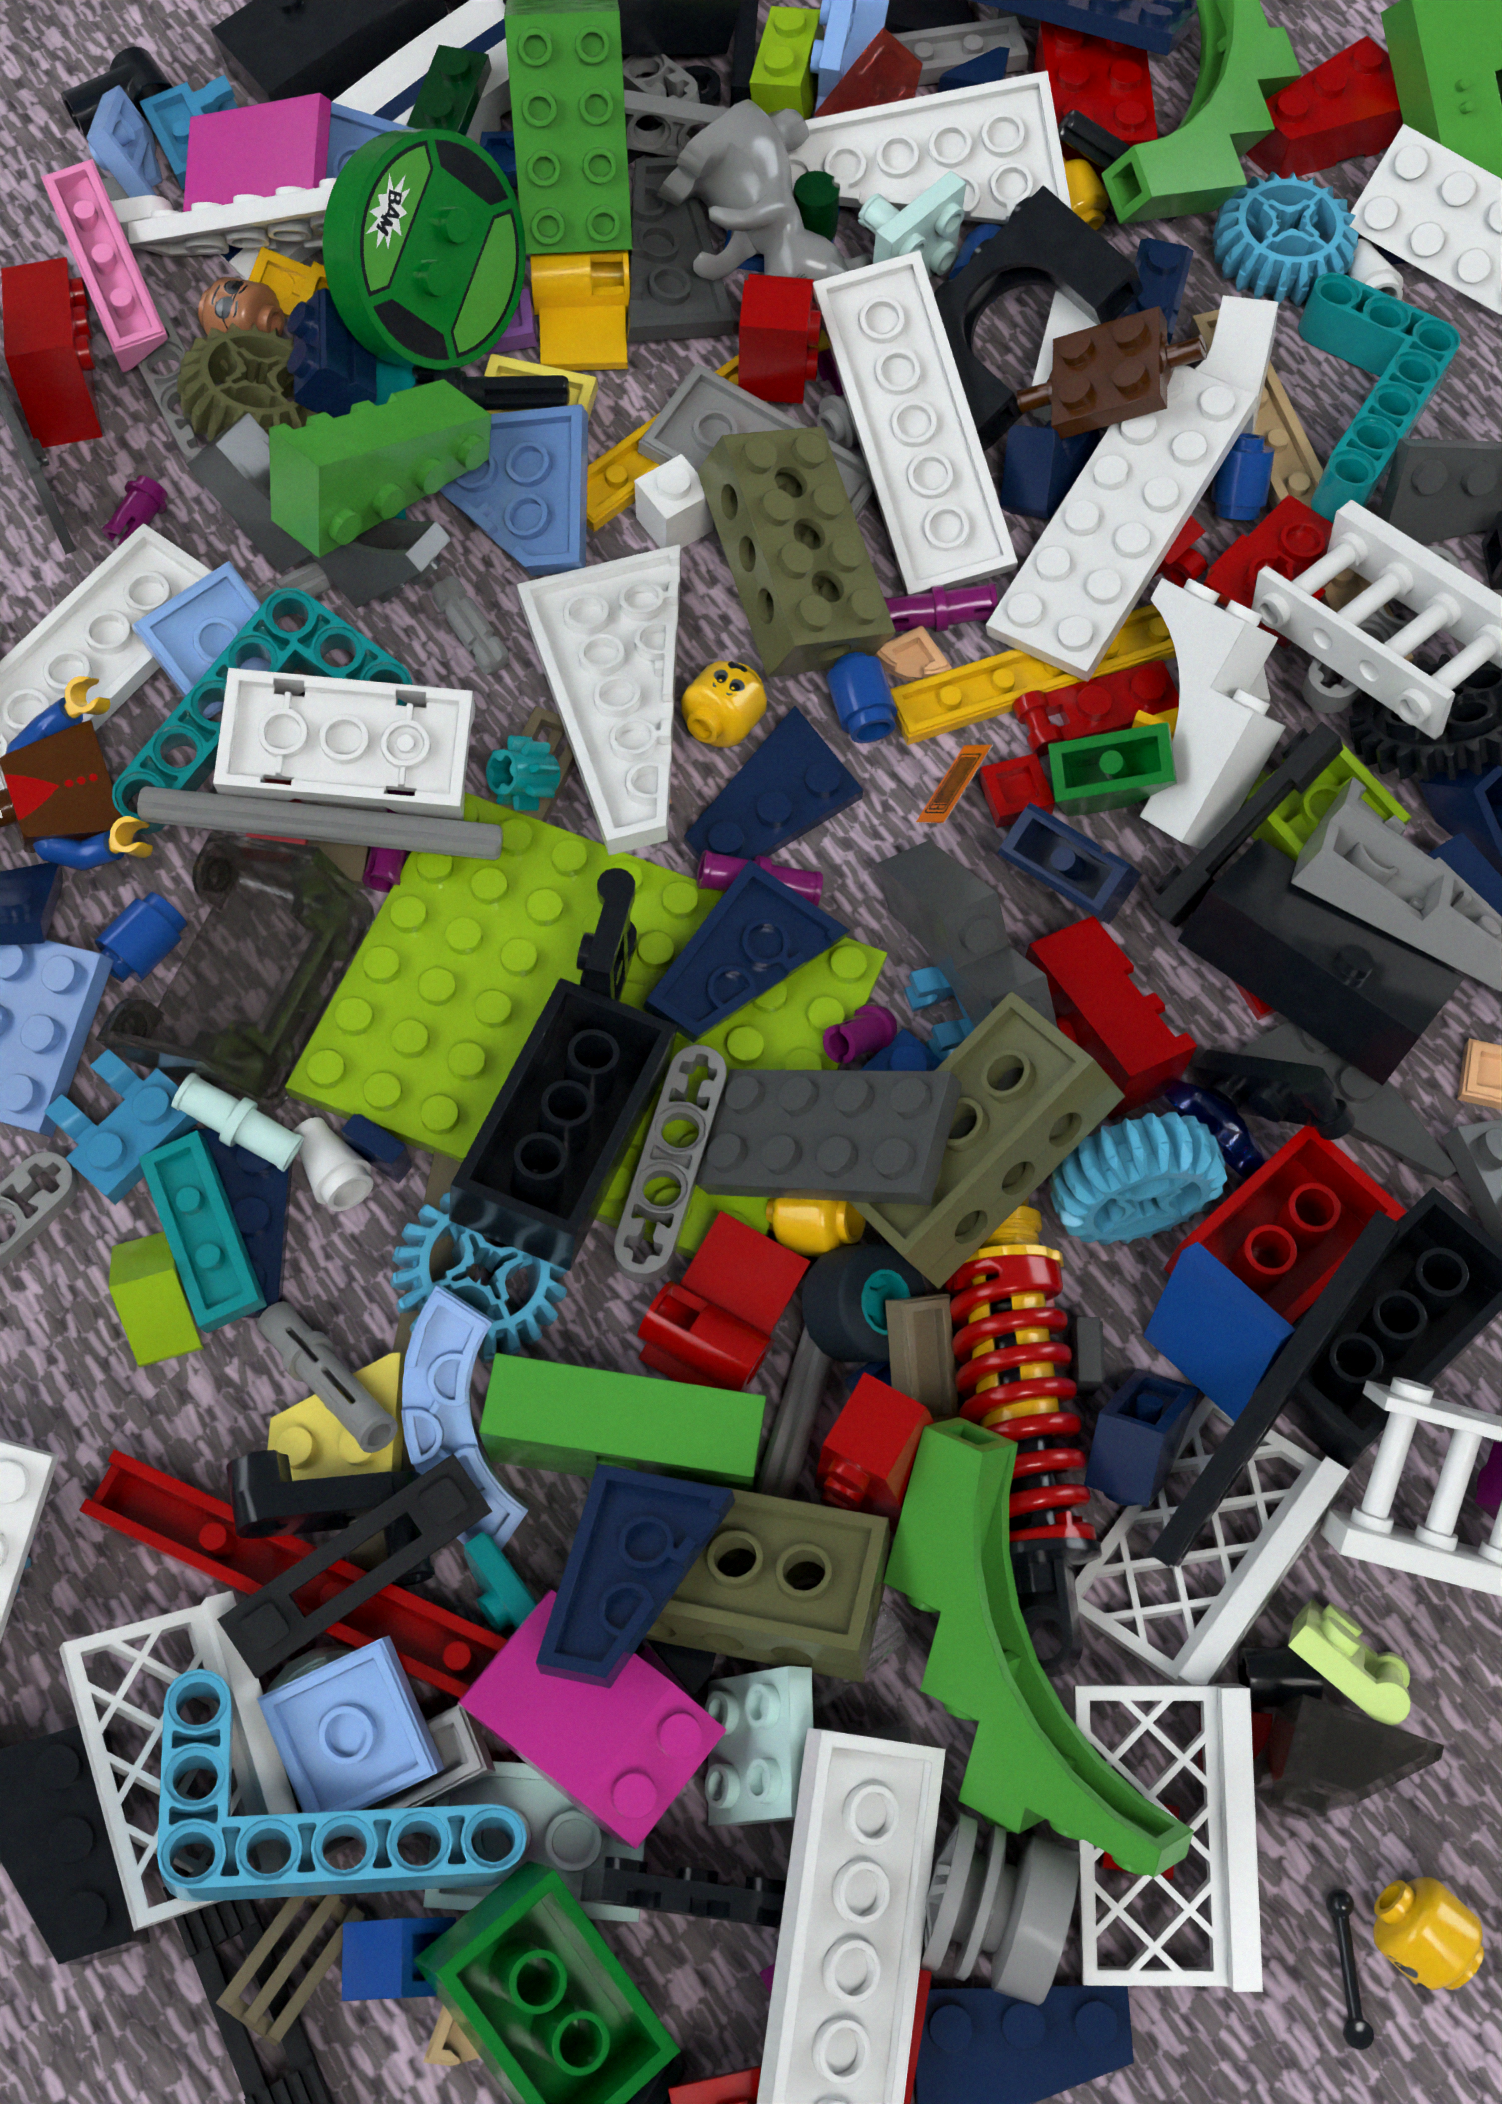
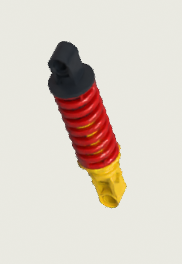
M1028 1196L944 1284L945 1288L956 1296L950 1303L952 1325L958 1332L953 1338L951 1345L955 1358L963 1364L955 1376L956 1388L962 1396L968 1399L960 1408L959 1416L1018 1443L1009 1494V1552L1019 1608L1030 1639H1032L1034 1632L1045 1624H1057L1062 1630L1063 1644L1060 1651L1050 1659H1038L1047 1677H1058L1073 1670L1080 1661L1083 1652L1073 1567L1099 1559L1102 1556L1101 1543L1096 1540L1095 1527L1091 1523L1083 1522L1082 1516H1072L1071 1511L1062 1512V1510L1087 1505L1091 1495L1089 1488L1083 1484H1058L1057 1475L1081 1470L1086 1464L1085 1453L1080 1449L1054 1448L1053 1444L1055 1439L1067 1438L1079 1433L1081 1419L1077 1414L1059 1411V1403L1073 1399L1077 1388L1076 1383L1072 1379L1055 1376L1054 1369L1064 1367L1070 1363L1072 1359L1071 1348L1067 1344L1050 1341V1335L1063 1331L1068 1323L1067 1314L1063 1310L1055 1308L1054 1298L1060 1295L1063 1290L1061 1267H1064L1063 1256L1058 1250L1039 1245L1038 1233L1042 1230L1041 1213L1034 1208L1028 1207Z

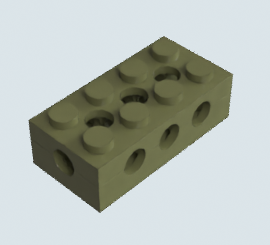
M823 426L722 435L697 473L767 678L832 669L840 657L853 652H863L868 656H874L896 633Z
M1013 991L995 1007L935 1070L951 1071L962 1083L931 1205L848 1201L910 1264L938 1289L1125 1097L1094 1058Z
M731 1489L735 1498L734 1505L644 1639L782 1667L812 1668V1673L864 1683L886 1585L883 1581L892 1550L889 1518ZM739 1571H749L742 1576L730 1577ZM805 1584H818L810 1590H797V1588Z

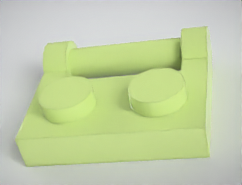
M1311 1598L1294 1618L1288 1646L1374 1720L1385 1725H1395L1406 1719L1410 1712L1411 1704L1407 1689L1410 1682V1670L1407 1662L1403 1657L1393 1652L1386 1651L1377 1654L1358 1638L1363 1630L1351 1616L1333 1603H1330L1324 1609Z

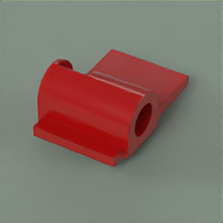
M1288 494L1248 537L1242 534L1210 567L1203 585L1220 594L1217 602L1225 608L1230 600H1233L1251 610L1258 571L1267 565L1290 582L1327 554L1333 523ZM1332 580L1311 596L1321 602L1326 593L1324 588ZM1262 621L1258 624V628L1278 637L1276 643L1284 649H1287L1293 643L1275 629L1267 627Z
M720 1211L680 1284L676 1281L667 1282L657 1294L644 1316L637 1337L646 1342L638 1359L677 1382L747 1393L776 1341L775 1338L771 1337V1334L812 1262L727 1213Z

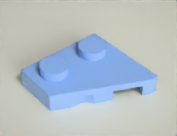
M118 85L102 94L86 138L89 150L96 163L103 170H110L130 198L144 195L157 196L152 187L162 182V176L155 156L156 147L153 132L122 87Z

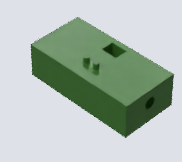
M1400 0L1382 11L1380 14L1403 124L1502 179V0Z
M495 1353L479 1435L490 1462L588 1478L594 1477L597 1464L753 1493L764 1424L766 1396Z

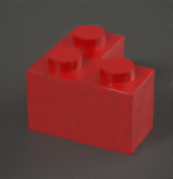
M749 274L748 280H744L739 322L738 386L763 401L803 404L805 382H816L819 348L809 347V345H819L822 320L821 311L818 310L817 304L813 303L814 279Z

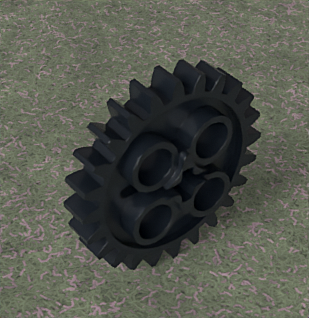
M1442 654L1438 663L1432 665L1423 659L1417 660V667L1429 676H1432L1451 659L1448 654ZM1486 661L1452 690L1455 692L1447 722L1443 734L1436 740L1414 725L1406 723L1397 713L1365 691H1362V701L1352 703L1353 715L1349 716L1352 742L1354 743L1356 755H1363L1366 766L1378 763L1380 774H1386L1398 768L1400 779L1405 780L1415 772H1422L1424 782H1429L1433 779L1437 772H1446L1450 780H1456L1459 770L1466 768L1472 773L1479 775L1482 774V764L1486 762L1502 767V669L1492 662Z

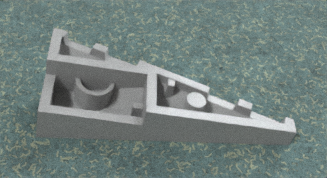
M1352 777L1342 788L1300 851L1291 883L1502 992V916L1440 857L1432 859L1404 839L1402 835L1407 826L1396 815L1384 821L1361 799L1367 788L1359 780Z

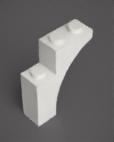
M1161 578L1150 600L1161 613L1169 629L1179 668V710L1172 741L1177 784L1152 795L1140 817L1178 841L1203 850L1239 811L1286 727L1265 715L1270 707L1269 703L1248 693L1278 637L1258 628L1257 626L1263 616L1233 600H1230L1225 610L1216 606L1215 603L1220 594L1188 578L1184 588H1181Z

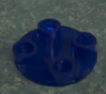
M1175 1078L1170 1082V1088L1164 1093L1165 1098L1178 1110L1177 1114L1179 1117L1185 1115L1195 1116L1199 1123L1208 1125L1211 1135L1216 1137L1219 1146L1223 1149L1224 1161L1236 1173L1248 1180L1266 1163L1261 1147L1248 1124L1228 1103L1217 1095L1192 1083Z

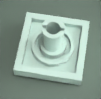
M950 170L901 211L888 203L879 193L872 195L862 206L858 216L860 217L858 223L876 235L873 264L920 250L928 277H931L934 273L938 275L945 274L952 267L959 253L957 243L960 224L965 214L963 203L967 182Z
M785 1666L708 1681V1699L705 1711L727 1729L708 1754V1773L705 1779V1795L708 1801V1826H740L795 1820L807 1728H813L812 1668ZM819 1728L821 1730L834 1731L831 1728Z

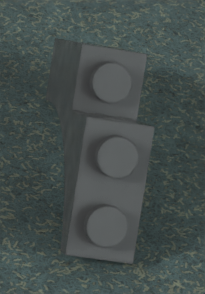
M249 412L221 431L186 464L280 573L298 562H301L304 566L317 562L356 609L376 597L381 603L387 602L406 586L407 580H410L414 586L423 582L440 566L441 563L436 556L451 540L437 521L420 522L391 518L358 535L349 544L341 545L318 558L271 520L269 435Z
M930 840L877 863L891 915L916 938L934 960L956 993L974 1028L1013 991L1058 1029L1046 974L1009 945L997 891Z

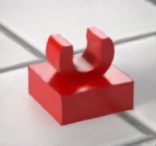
M1192 515L1188 518L1152 579L1163 571L1166 580L1184 588L1188 578L1192 580L1197 579L1209 567L1199 552L1189 548L1206 532Z

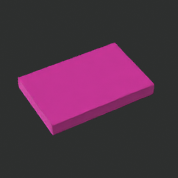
M315 93L190 117L183 212L191 211V205L197 202H212L221 205L233 203V197L241 194H252L262 197L275 196V190L279 187L294 186L307 190L319 188V181L326 179L331 100L321 93Z

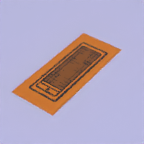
M993 745L963 746L916 823H945Z

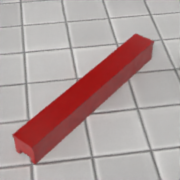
M116 1449L113 1450L108 1459L111 1466L91 1500L86 1498L79 1509L80 1512L92 1521L246 1597L251 1596L318 1549L293 1535L257 1539L240 1538L236 1535L231 1505ZM340 1559L293 1592L292 1596L300 1606L304 1616L307 1617L369 1572ZM389 1584L322 1632V1634L357 1650L390 1635L407 1676L458 1701L508 1641L393 1584Z

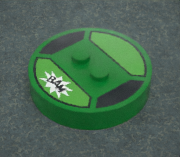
M402 129L389 131L372 138L362 145L344 165L328 200L323 226V260L328 287L337 311L346 327L364 348L378 358L398 366L445 370L455 365H458V368L476 361L486 354L506 331L517 308L524 282L526 266L524 226L517 199L506 175L484 148L472 139L450 130Z

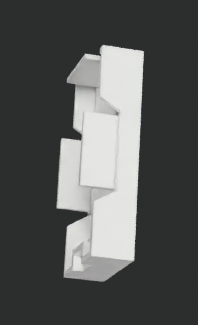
M228 668L213 785L218 794L286 802L292 799H300L304 804L386 813L388 808L398 814L463 821L470 733L476 709L473 691ZM305 691V696H304V697H303V696H298L299 694H301V693H303V692ZM398 698L406 702L407 706L397 705ZM265 778L292 782L291 785L265 783ZM387 790L415 792V796L387 794Z

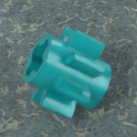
M510 735L507 740L508 750L493 749L486 766L487 783L490 789L498 794L496 800L498 804L513 805L517 811H538L540 805L539 797L554 798L561 776L559 763L549 753L551 747L549 742L533 741L532 737Z

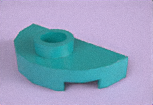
M483 1531L464 1544V1556L483 1593L482 1596L477 1598V1604L486 1620L498 1633L508 1629L513 1635L538 1602L491 1536Z

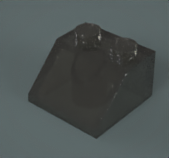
M1303 1694L1272 1710L1271 1730L1261 1750L1254 1777V1792L1269 1797L1267 1808L1272 1812L1297 1821L1309 1822L1310 1815L1326 1817L1327 1812L1353 1806L1436 1763L1442 1758L1444 1745Z

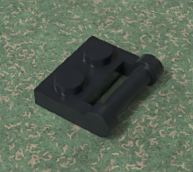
M612 868L602 873L598 879L597 894L603 908L595 934L585 932L583 935L576 968L583 971L580 986L620 1002L637 945V930L630 921L636 887L635 880L628 871L622 868Z

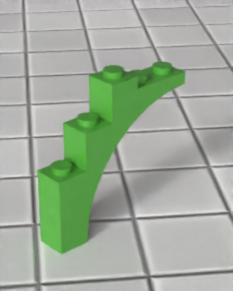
M1196 0L1199 7L1198 16L1201 32L1200 70L1191 105L1178 129L1168 136L1133 145L1101 174L1119 224L1213 212L1247 185L1238 157H1242L1275 130L1265 100L1302 76L1285 27L1269 28L1259 0Z
M961 1417L925 1425L883 1583L906 1594V1600L912 1606L926 1612L940 1613L920 1690L943 1702L944 1709L951 1715L967 1721H979L958 1801L980 1812L982 1819L993 1827L995 1823L1005 1827L1006 1832H1016L1019 1834L1047 1819L1052 1829L1057 1833L1071 1839L1085 1840L1111 1854L1113 1861L1122 1869L1137 1875H1149L1155 1878L1186 1858L1194 1830L1145 1799L1100 1757L1066 1713L1037 1659L1019 1608L1009 1552V1494L1018 1443Z

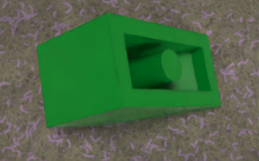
M1168 722L1048 744L1055 802L1068 817L1126 808L1177 784Z

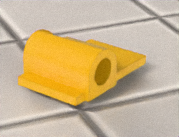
M628 250L530 254L534 315H539L540 365L567 371L628 369L626 313H628L630 298Z

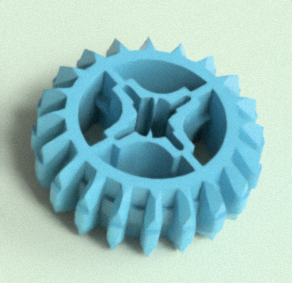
M1272 171L1268 178L1265 179V182L1258 177L1252 176L1249 183L1227 200L1219 210L1212 234L1214 239L1212 246L1215 247L1214 263L1223 264V279L1237 277V292L1245 290L1250 286L1254 288L1255 299H1260L1264 296V293L1273 295V301L1279 302L1278 305L1284 300L1285 296H1290L1291 301L1298 308L1306 299V296H1310L1314 283L1319 276L1326 273L1345 275L1354 261L1353 253L1358 246L1357 238L1359 232L1349 227L1356 215L1348 213V200L1333 199V186L1324 189L1317 187L1315 176L1308 182L1297 180L1294 171L1287 179H1281Z
M1168 1112L1161 1117H1156L1153 1113H1147L1141 1119L1131 1121L1125 1117L1122 1123L1112 1127L1102 1125L1101 1132L1093 1136H1086L1079 1146L1053 1170V1176L1049 1179L1052 1190L1050 1197L1055 1212L1058 1213L1060 1222L1065 1225L1068 1234L1078 1236L1081 1242L1092 1243L1098 1241L1100 1245H1109L1118 1240H1121L1123 1244H1128L1133 1239L1142 1237L1150 1240L1153 1234L1162 1231L1171 1232L1172 1227L1181 1222H1192L1196 1212L1207 1211L1212 1206L1211 1200L1217 1199L1223 1193L1222 1185L1227 1180L1224 1169L1226 1163L1216 1137L1211 1135L1208 1125L1199 1123L1195 1116L1185 1115L1179 1117L1177 1112Z
M450 1192L445 1193L440 1200L441 1211L429 1204L424 1205L418 1213L421 1225L407 1223L401 1234L408 1245L396 1247L392 1261L405 1269L393 1273L390 1284L392 1288L411 1292L398 1300L396 1308L399 1313H409L417 1310L421 1314L424 1305L439 1283L494 1320L478 1351V1357L483 1364L490 1363L494 1359L496 1343L503 1354L516 1356L521 1350L520 1339L530 1345H534L542 1337L539 1324L551 1326L557 1319L558 1312L550 1303L561 1302L566 1297L567 1289L554 1280L563 1277L568 1270L511 1246L503 1248L493 1246L484 1239L482 1234L449 1221ZM450 1235L455 1245L451 1251L455 1267L446 1271L442 1279L432 1282L429 1271L431 1250L441 1239ZM473 1264L479 1265V1271L483 1267L488 1269L490 1273L496 1271L486 1286L480 1285L481 1277L476 1283L470 1277L464 1278ZM526 1267L528 1275L527 1299L523 1308L510 1316L505 1305L509 1299L505 1281L511 1279L518 1270ZM417 1316V1318L411 1324L409 1328L411 1332H413L419 1316Z

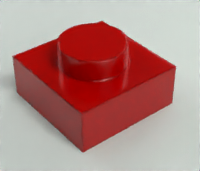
M1037 753L980 768L978 780L996 828L1015 824L1030 802L1050 815L1053 814L1056 802Z

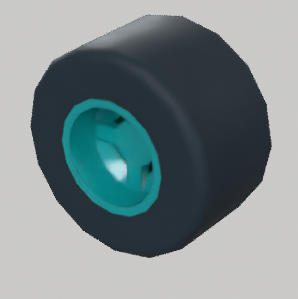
M863 1244L837 1247L821 1255L809 1270L802 1291V1316L810 1338L823 1354L841 1363L890 1361L885 1300L927 1295V1290L921 1272L910 1264L891 1244Z

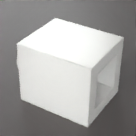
M682 454L634 480L636 518L661 549L680 544L682 549L713 531V517L698 473Z

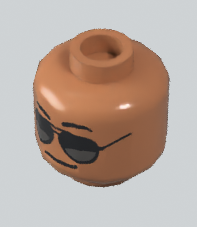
M222 277L205 290L199 302V322L207 336L211 327L226 333L231 323L237 325L241 330H249L255 322L259 331L270 333L277 327L279 336L283 332L285 322L283 310L280 308L275 292L264 283L235 277Z

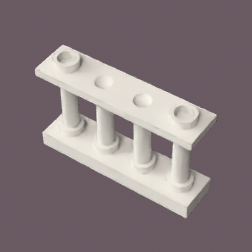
M1350 500L1336 511L1327 554L1290 582L1267 565L1258 571L1251 610L1263 616L1261 621L1267 627L1275 629L1397 713L1406 723L1414 725L1434 740L1443 734L1455 696V692L1452 690L1486 661H1490L1502 669V597L1353 500ZM1350 568L1371 582L1372 585L1337 613L1311 596L1344 569ZM1395 598L1419 615L1382 644L1357 626L1389 600ZM1442 629L1467 647L1432 676H1429L1404 658L1436 631Z
M1393 1377L1391 1386L1366 1380L1363 1394L1382 1409L1390 1411L1362 1505L1354 1506L1351 1514L1327 1508L1320 1534L1340 1555L1502 1597V1501L1490 1540L1482 1539L1480 1547L1458 1542V1535L1453 1533L1482 1436L1502 1441V1416L1432 1398L1434 1393L1432 1388L1409 1379ZM1420 1419L1454 1428V1432L1426 1523L1419 1522L1416 1531L1393 1525L1394 1519L1389 1516V1512L1417 1420Z

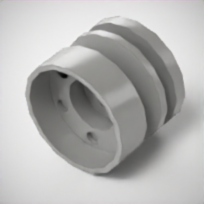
M959 1811L949 1835L940 1848L937 1849L932 1862L929 1893L925 1905L926 1920L920 1967L936 1972L941 1966L950 1940L957 1942L953 1964L954 1978L965 1981L975 1967L981 1950L992 1953V1990L1039 2006L1044 2002L1052 1985L1067 1937L1077 1891L1080 1854L1077 1849L1032 1835L1021 1850L1016 1865L1005 1862L1006 1829L995 1823L988 1831L981 1853L974 1852L978 1826L977 1817Z

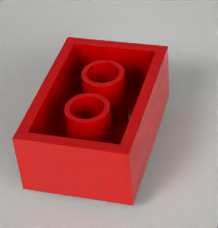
M1041 21L1033 71L1037 73L1048 70L1057 127L1065 115L1073 109L1078 110L1130 147L1158 139L1147 50ZM1060 140L1062 156L1065 157L1066 161L1073 159L1086 160L1092 165L1101 183L1105 184L1101 175L1105 171L1104 169Z
M1304 1126L1177 1246L1164 1269L1171 1275L1182 1250L1199 1242L1283 1319L1292 1325L1316 1302L1376 1210L1381 1211L1397 1222L1407 1211L1331 1140L1321 1138L1315 1127Z

